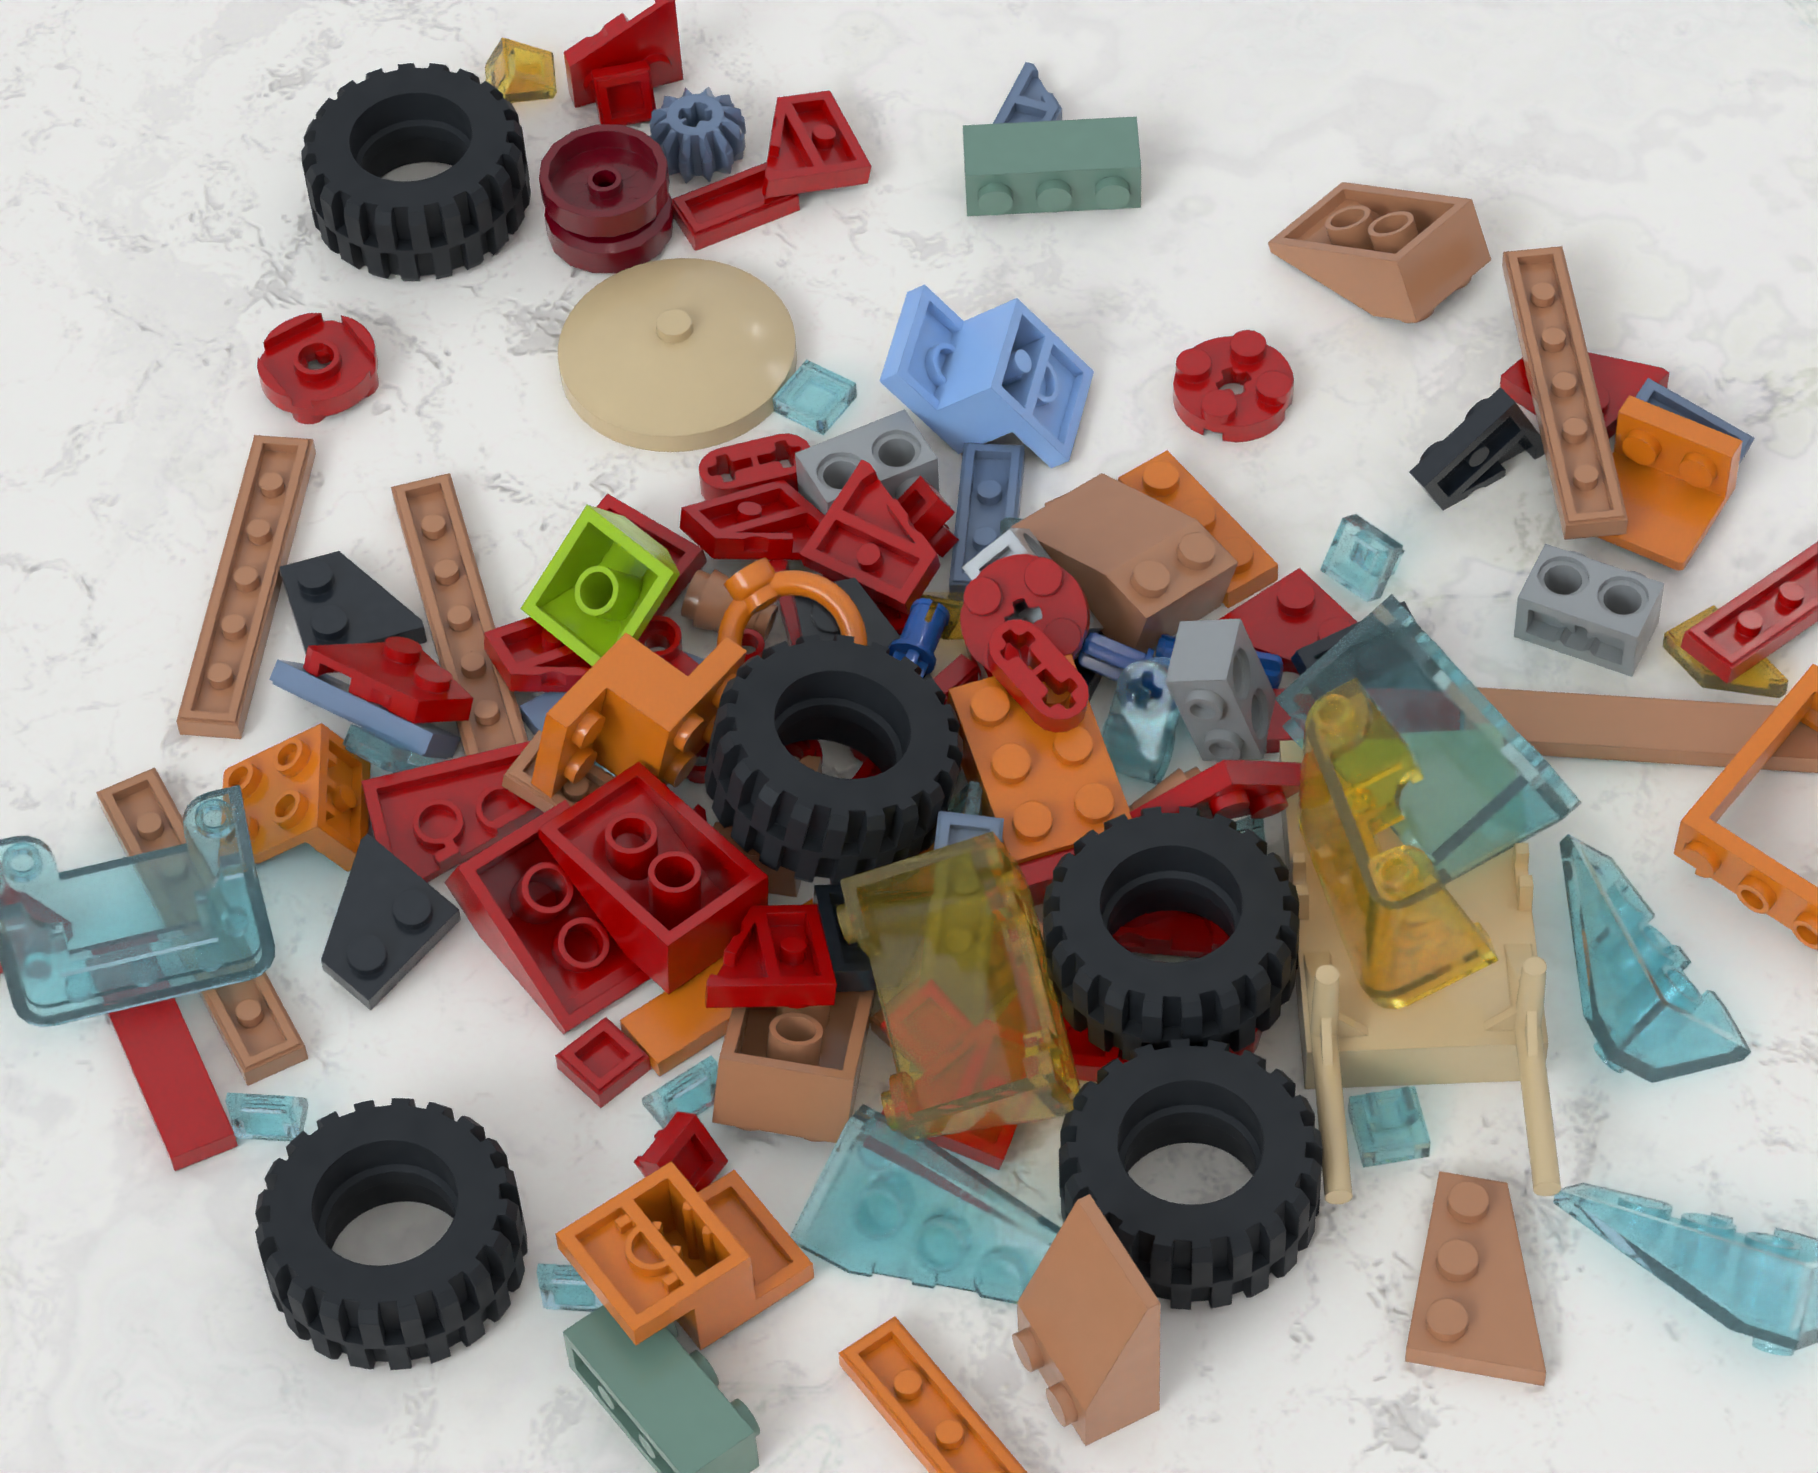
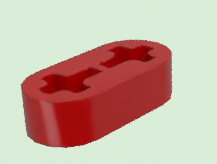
M785 433L715 449L706 454L699 464L701 494L705 500H710L782 479L798 491L795 453L809 448L810 445L798 435ZM788 460L791 467L783 468L779 461ZM730 474L732 481L724 482L721 475Z
M1017 619L1008 620L998 625L991 634L987 650V663L993 676L1031 719L1044 730L1057 733L1067 732L1077 727L1084 719L1089 699L1088 685L1083 676L1041 629L1033 623ZM1010 643L1016 649L1026 644L1029 647L1027 661L1033 670L1017 656L1006 660L1004 658L1006 644ZM1043 681L1057 695L1064 694L1066 691L1071 693L1069 709L1066 710L1059 703L1050 708L1046 705L1048 690L1042 683Z

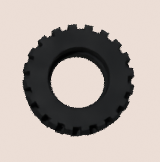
M414 63L398 64V70L384 73L382 68L369 72L365 76L366 80L358 84L352 80L338 90V98L336 100L331 98L326 100L316 112V119L311 121L304 135L305 146L301 150L302 166L315 227L320 231L321 238L328 248L337 254L340 253L341 259L359 270L365 265L370 274L386 279L389 278L390 274L400 275L403 281H420V276L435 274L436 279L452 276V270L464 266L469 270L481 264L484 260V254L487 252L493 255L497 253L509 241L508 233L513 235L520 227L525 218L524 211L529 206L531 195L523 130L512 103L507 101L503 97V93L486 80L480 84L479 77L463 69H459L457 73L450 72L449 68L444 64L429 63L428 68H415ZM439 162L452 165L451 168L436 176L417 181H392L381 178L396 168L412 163Z
M819 634L801 636L797 638L796 644L793 646H789L786 641L764 649L762 658L756 655L740 666L736 677L728 681L721 695L705 760L707 768L704 776L706 793L713 800L712 810L719 823L724 828L733 827L730 837L747 853L751 849L760 854L759 861L775 871H778L780 866L795 872L794 879L810 883L814 881V877L829 878L830 885H850L854 877L861 876L866 883L887 877L891 866L895 871H899L917 861L919 853L928 850L935 841L938 811H948L963 758V739L958 733L960 723L955 710L950 704L944 705L946 695L932 678L925 681L920 676L922 670L917 664L905 656L901 661L890 656V649L873 641L871 646L868 647L854 643V637L835 635L833 641H821ZM805 740H826L840 743L865 755L882 773L860 779L828 776L814 771L799 762L789 753L785 746Z
M1161 806L1141 809L1140 817L1129 820L1125 814H1122L1104 822V832L1098 834L1091 830L1074 843V855L1071 853L1065 854L1054 868L1053 882L1046 887L1043 901L1044 969L1047 971V986L1053 1001L1062 1006V1016L1071 1027L1079 1032L1088 1028V1042L1105 1052H1109L1115 1046L1122 1050V1059L1128 1061L1130 1060L1131 1050L1151 1043L1154 1050L1168 1048L1169 1040L1189 1038V1046L1207 1047L1208 1040L1227 1043L1233 1052H1238L1255 1042V1028L1261 1032L1269 1030L1281 1016V1005L1290 1000L1295 986V974L1298 969L1300 919L1299 898L1296 886L1289 881V870L1281 857L1274 852L1267 855L1266 841L1249 829L1243 834L1236 831L1237 822L1216 813L1213 819L1201 817L1200 810L1197 808L1181 806L1179 807V813H1162ZM1157 911H1182L1196 914L1212 921L1225 931L1230 938L1218 949L1203 957L1184 962H1160L1143 958L1128 951L1113 938V935L1125 924L1139 916Z
M1189 1038L1169 1040L1168 1048L1154 1050L1151 1043L1131 1050L1129 1061L1122 1063L1116 1058L1097 1071V1084L1092 1081L1083 1084L1073 1098V1110L1065 1114L1060 1131L1061 1147L1059 1148V1190L1063 1223L1076 1201L1090 1194L1155 1296L1170 1300L1171 1309L1191 1310V1302L1209 1301L1210 1308L1231 1305L1232 1295L1243 1291L1246 1298H1251L1268 1289L1270 1273L1276 1278L1284 1277L1296 1265L1298 1251L1308 1247L1315 1232V1219L1319 1215L1323 1156L1321 1132L1315 1128V1113L1307 1098L1301 1095L1295 1096L1296 1084L1283 1071L1276 1068L1272 1073L1267 1072L1266 1059L1248 1050H1244L1240 1056L1229 1052V1044L1208 1040L1207 1047L1189 1046ZM1179 1143H1198L1213 1146L1231 1154L1242 1162L1253 1176L1242 1188L1223 1199L1205 1204H1178L1160 1199L1148 1193L1134 1182L1128 1172L1141 1158L1156 1149Z
M392 1098L391 1105L375 1107L374 1100L354 1104L355 1111L339 1117L337 1112L334 1111L316 1121L318 1130L311 1135L304 1131L299 1133L286 1146L287 1161L281 1158L275 1160L265 1176L267 1189H264L258 1195L255 1210L259 1226L255 1233L264 1270L278 1311L284 1313L288 1327L299 1339L308 1341L312 1339L314 1350L333 1360H338L340 1355L345 1353L348 1356L350 1366L369 1370L374 1369L376 1361L389 1362L390 1370L411 1369V1360L428 1356L432 1364L450 1357L449 1348L462 1341L468 1347L485 1335L483 1322L487 1318L494 1323L500 1320L511 1305L508 1291L514 1292L520 1288L525 1272L523 1257L528 1253L527 1233L514 1171L509 1169L507 1155L497 1140L486 1138L484 1127L470 1117L461 1116L458 1121H455L453 1110L450 1107L429 1102L426 1109L416 1107L414 1099ZM394 1202L423 1203L438 1208L453 1218L447 1232L434 1246L421 1255L401 1263L382 1266L365 1265L345 1259L332 1250L336 1239L350 1222L366 1211L384 1204Z

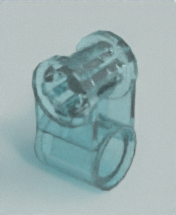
M1153 657L1130 664L1121 672L1117 680L1108 718L1101 730V735L1115 772L1155 785L1162 781L1169 767L1175 745V732L1180 718V712L1165 683L1171 660L1167 657ZM1154 676V685L1163 689L1162 696L1150 699L1151 690L1142 686V679Z

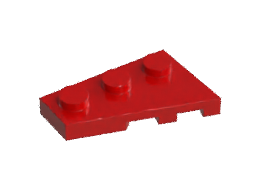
M530 741L362 780L361 783L375 840L423 880L429 882L544 813L543 811L502 786L504 774Z

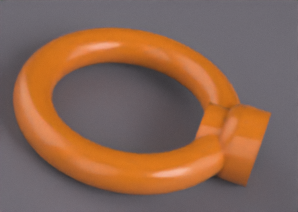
M762 558L742 568L724 583L733 601L728 606L721 620L717 646L727 636L742 647L744 630L752 615L768 608L783 596H802L818 602L834 617L841 635L854 637V643L867 646V633L864 621L856 604L842 588L823 576L800 570L775 572L768 559Z

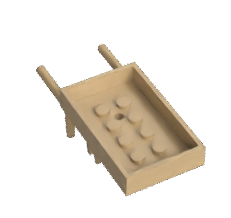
M1510 732L1280 741L1279 762H1301L1309 787L1287 798L1289 806L1281 811L1285 864L1289 870V881L1296 886L1299 898V950L1295 982L1304 1088L1315 1089L1318 1126L1323 1146L1322 1172L1325 1200L1331 1204H1344L1353 1197L1343 1088L1506 1081L1521 1082L1533 1191L1539 1196H1552L1559 1193L1561 1181L1546 1068L1548 1035L1544 999L1547 965L1537 955L1532 914L1534 885L1533 877L1528 872L1529 845L1523 842Z

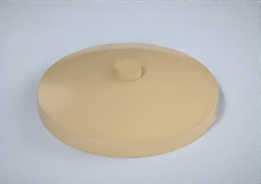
M695 258L651 261L625 269L605 279L586 293L569 313L563 325L558 343V364L562 387L566 398L578 416L591 428L613 441L626 446L656 452H685L705 449L728 442L747 433L769 417L780 405L792 384L797 363L793 322L787 308L777 294L764 282L739 268L712 260Z

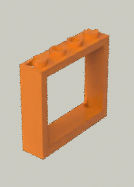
M1812 664L1680 822L1673 854L1696 868V875L1703 878H1712L1735 893L1747 908L1759 914L1769 915L1791 929L1796 938L1804 945L1818 950V887L1716 823L1800 722L1818 732V666Z

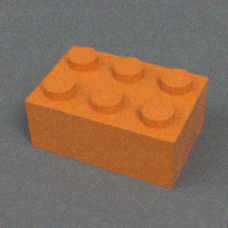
M1066 655L1065 657L1076 668L1072 655ZM994 676L949 689L947 704H950L955 710L960 723L958 733L963 739L961 766L979 816L1004 818L999 870L1074 848V843L1091 830L1098 834L1104 832V822L1122 814H1125L1128 820L1132 819L1089 700L1084 719L1077 727L1067 732L1055 733L1044 730L1036 724ZM1043 681L1042 683L1048 690L1046 705L1050 708L1059 703L1066 710L1069 709L1071 693L1066 691L1064 694L1057 695Z

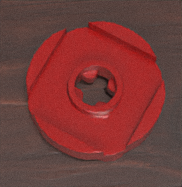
M307 313L281 323L268 334L263 342L265 351L257 361V369L262 390L272 404L283 411L292 413L293 418L299 423L316 424L326 416L345 411L359 403L363 398L375 393L379 380L377 374L378 358L374 340L369 331L353 318L341 315L342 323L333 320L323 321L322 313ZM313 360H317L321 364L331 362L322 369L311 370L308 367V363Z
M1242 330L1233 336L1218 337L1204 341L1193 348L1182 351L1178 355L1173 381V403L1178 416L1191 430L1204 436L1205 428L1212 432L1223 433L1222 441L1247 442L1270 434L1285 420V411L1290 404L1292 405L1294 390L1293 372L1285 357L1275 348L1267 345L1266 339L1262 334L1252 330ZM1226 384L1243 385V393L1235 394L1231 389L1220 390V388Z
M1016 554L1003 557L985 567L975 579L970 581L964 591V602L960 612L963 639L974 659L989 671L987 650L991 634L998 625L1008 621V618L1015 614V605L1025 601L1030 609H1041L1042 619L1035 621L1034 625L1041 629L1064 656L1071 654L1074 660L1076 658L1075 655L1082 648L1084 638L1087 637L1090 627V610L1085 593L1078 581L1052 559L1031 554ZM1007 643L1004 658L1010 660L1017 656L1027 666H1030L1027 661L1029 647L1025 644L1023 647L1016 649L1010 643Z

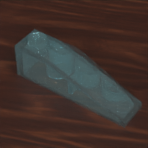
M1567 834L1559 842L1583 1016L1597 1040L1593 1047L1598 1057L1609 1068L1618 1073L1628 1070L1651 1083L1743 1061L1752 1051L1727 1007L1714 991L1706 990L1701 995L1695 985L1685 975L1683 970L1691 963V960L1680 946L1672 945L1661 932L1648 924L1654 918L1655 913L1613 858Z
M862 1104L845 1124L790 1237L800 1248L847 1273L867 1277L879 1274L911 1280L912 1285L932 1289L936 1285L976 1292L981 1298L1017 1304L1061 1227L923 1135Z
M1584 1182L1561 1188L1560 1192L1555 1194L1553 1201L1555 1205L1725 1327L1753 1337L1752 1346L1756 1349L1775 1355L1792 1356L1794 1350L1796 1351L1818 1343L1817 1238L1776 1227L1773 1235L1760 1232L1742 1234L1736 1232L1737 1226L1733 1224V1217L1712 1212L1710 1215L1683 1213L1681 1219L1671 1217L1673 1207L1667 1202Z

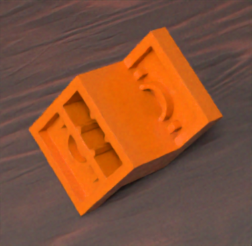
M625 633L546 713L531 784L552 798L568 780L573 784L582 780L595 761L615 776L639 761L666 786L668 784L673 787L679 786L693 769L697 761L696 754L707 743H710L721 695L728 681L736 677L738 668L744 664L747 651L726 636L697 668L687 676L628 633Z
M671 1161L555 1233L558 1249L635 1345L643 1342L676 1320L701 1351L814 1278L813 1263L735 1170L697 1192Z

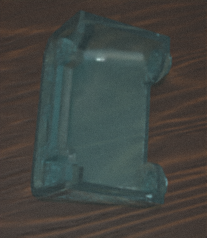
M1392 594L1275 698L1291 717L1282 726L1284 730L1307 755L1318 747L1406 846L1396 856L1422 885L1432 877L1441 886L1446 885L1513 848L1515 843H1522L1559 823L1582 803L1543 756L1513 728L1450 660L1438 644L1421 629L1412 615Z
M240 785L204 793L194 798L187 805L183 814L185 844L59 872L55 856L50 847L38 838L27 835L0 839V962L12 1005L21 1019L28 1024L39 1027L56 1026L249 981L261 976L271 967L275 958V942Z

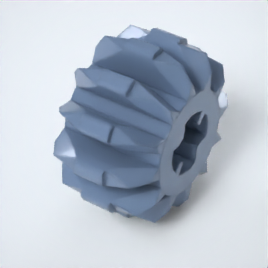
M685 87L681 98L664 96L661 108L652 111V118L649 122L651 135L649 137L660 145L668 163L669 175L680 173L685 183L689 182L694 176H703L710 183L714 172L731 174L734 161L743 159V151L746 147L744 135L746 134L745 119L741 115V109L735 108L729 94L715 97L710 87H707L700 94H692Z

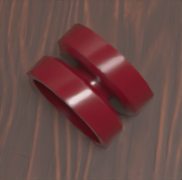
M596 124L570 132L555 142L541 160L539 183L542 201L545 205L544 217L547 236L554 253L566 263L590 273H618L633 266L647 263L661 254L672 237L674 222L672 198L669 194V171L667 160L660 145L646 133L624 125Z

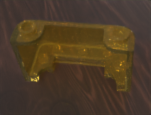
M1354 678L1324 694L1315 701L1308 711L1304 730L1297 821L1358 983L1375 1004L1387 1009H1398L1431 995L1499 961L1489 934L1479 922H1472L1445 888L1436 867L1424 851L1415 846L1400 845L1383 852L1376 833L1406 819L1399 803L1402 790L1409 780L1412 784H1415L1425 778L1415 753L1360 681Z
M993 831L840 880L845 903L837 906L839 924L848 944L858 942L862 950L870 958L897 1071L896 1074L890 1075V1090L881 1093L883 1110L892 1131L899 1130L908 1140L912 1141L1064 1117L1065 1114L1073 1110V1098L1081 1087L1058 996L1047 971L1044 942L1034 902L1020 865Z

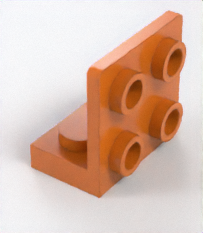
M1629 395L1618 412L1614 452L1612 453L1628 518L1626 534L1599 536L1598 538L1678 571L1685 569L1735 490L1743 441Z
M320 723L228 767L223 774L218 870L231 877L306 842L345 871H350L360 841L368 833L369 812L361 781L370 779L371 759Z

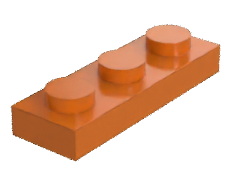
M1168 450L1118 477L1119 482L1198 520L1238 562L1222 602L1227 608L1234 606L1278 580V564Z

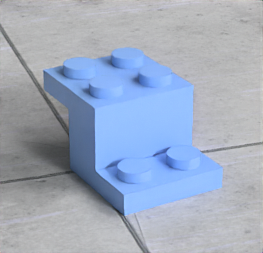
M924 284L906 294L880 382L958 454L963 453L964 443L984 444L1013 432L1050 468H1053L1070 460L1094 371L1018 298L963 321Z

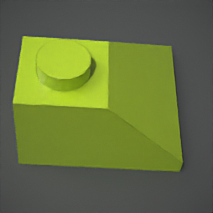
M587 504L520 609L588 664L593 666L625 633H628L636 640L639 639L680 573L668 550L625 516Z

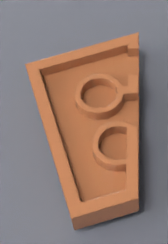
M1439 1171L1406 1346L1405 1362L1545 1386L1546 1368L1508 1183Z

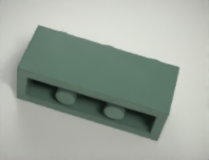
M1137 116L963 125L967 216L1141 208V159Z
M602 1305L563 1331L569 1367L657 1473H750L759 1467L756 1436L760 1434V1428L756 1419L741 1400L735 1399L729 1402L717 1388L719 1381L714 1369L698 1350H694L689 1354L676 1339L678 1332L673 1322L643 1342L635 1345L605 1306Z

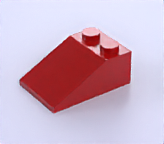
M639 761L538 828L541 841L624 954L667 994L672 993L724 956V950L732 937L740 933L741 922L752 905H768V875Z
M567 800L562 801L460 864L444 882L480 938L563 1035L651 979L624 954L539 838V827L571 807Z

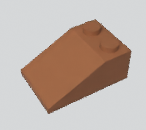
M1347 182L1340 183L1268 242L1271 253L1371 315L1401 320L1404 323H1417L1431 316L1436 306L1455 290L1465 287L1471 281V277L1491 261L1472 199Z
M1103 473L1010 527L1030 529L1051 559L1078 581L1087 598L1089 609L1103 626V629L1100 631L1106 637L1144 653L1149 648L1152 649L1158 645L1162 634L1170 636L1177 634L1180 621H1197L1219 608L1238 564L1233 556L1198 520Z
M876 990L836 992L835 1004L829 1006H808L801 1009L785 1006L732 1008L719 1056L712 1123L735 1126L746 1131L760 1130L802 1137L813 1142L826 1141L846 1145Z
M1086 1195L1078 1199L1019 1298L1017 1302L1018 1332L1012 1334L1015 1350L1024 1367L1029 1372L1038 1369L1047 1383L1046 1397L1056 1419L1063 1427L1072 1424L1085 1446L1160 1410V1302L1091 1195Z

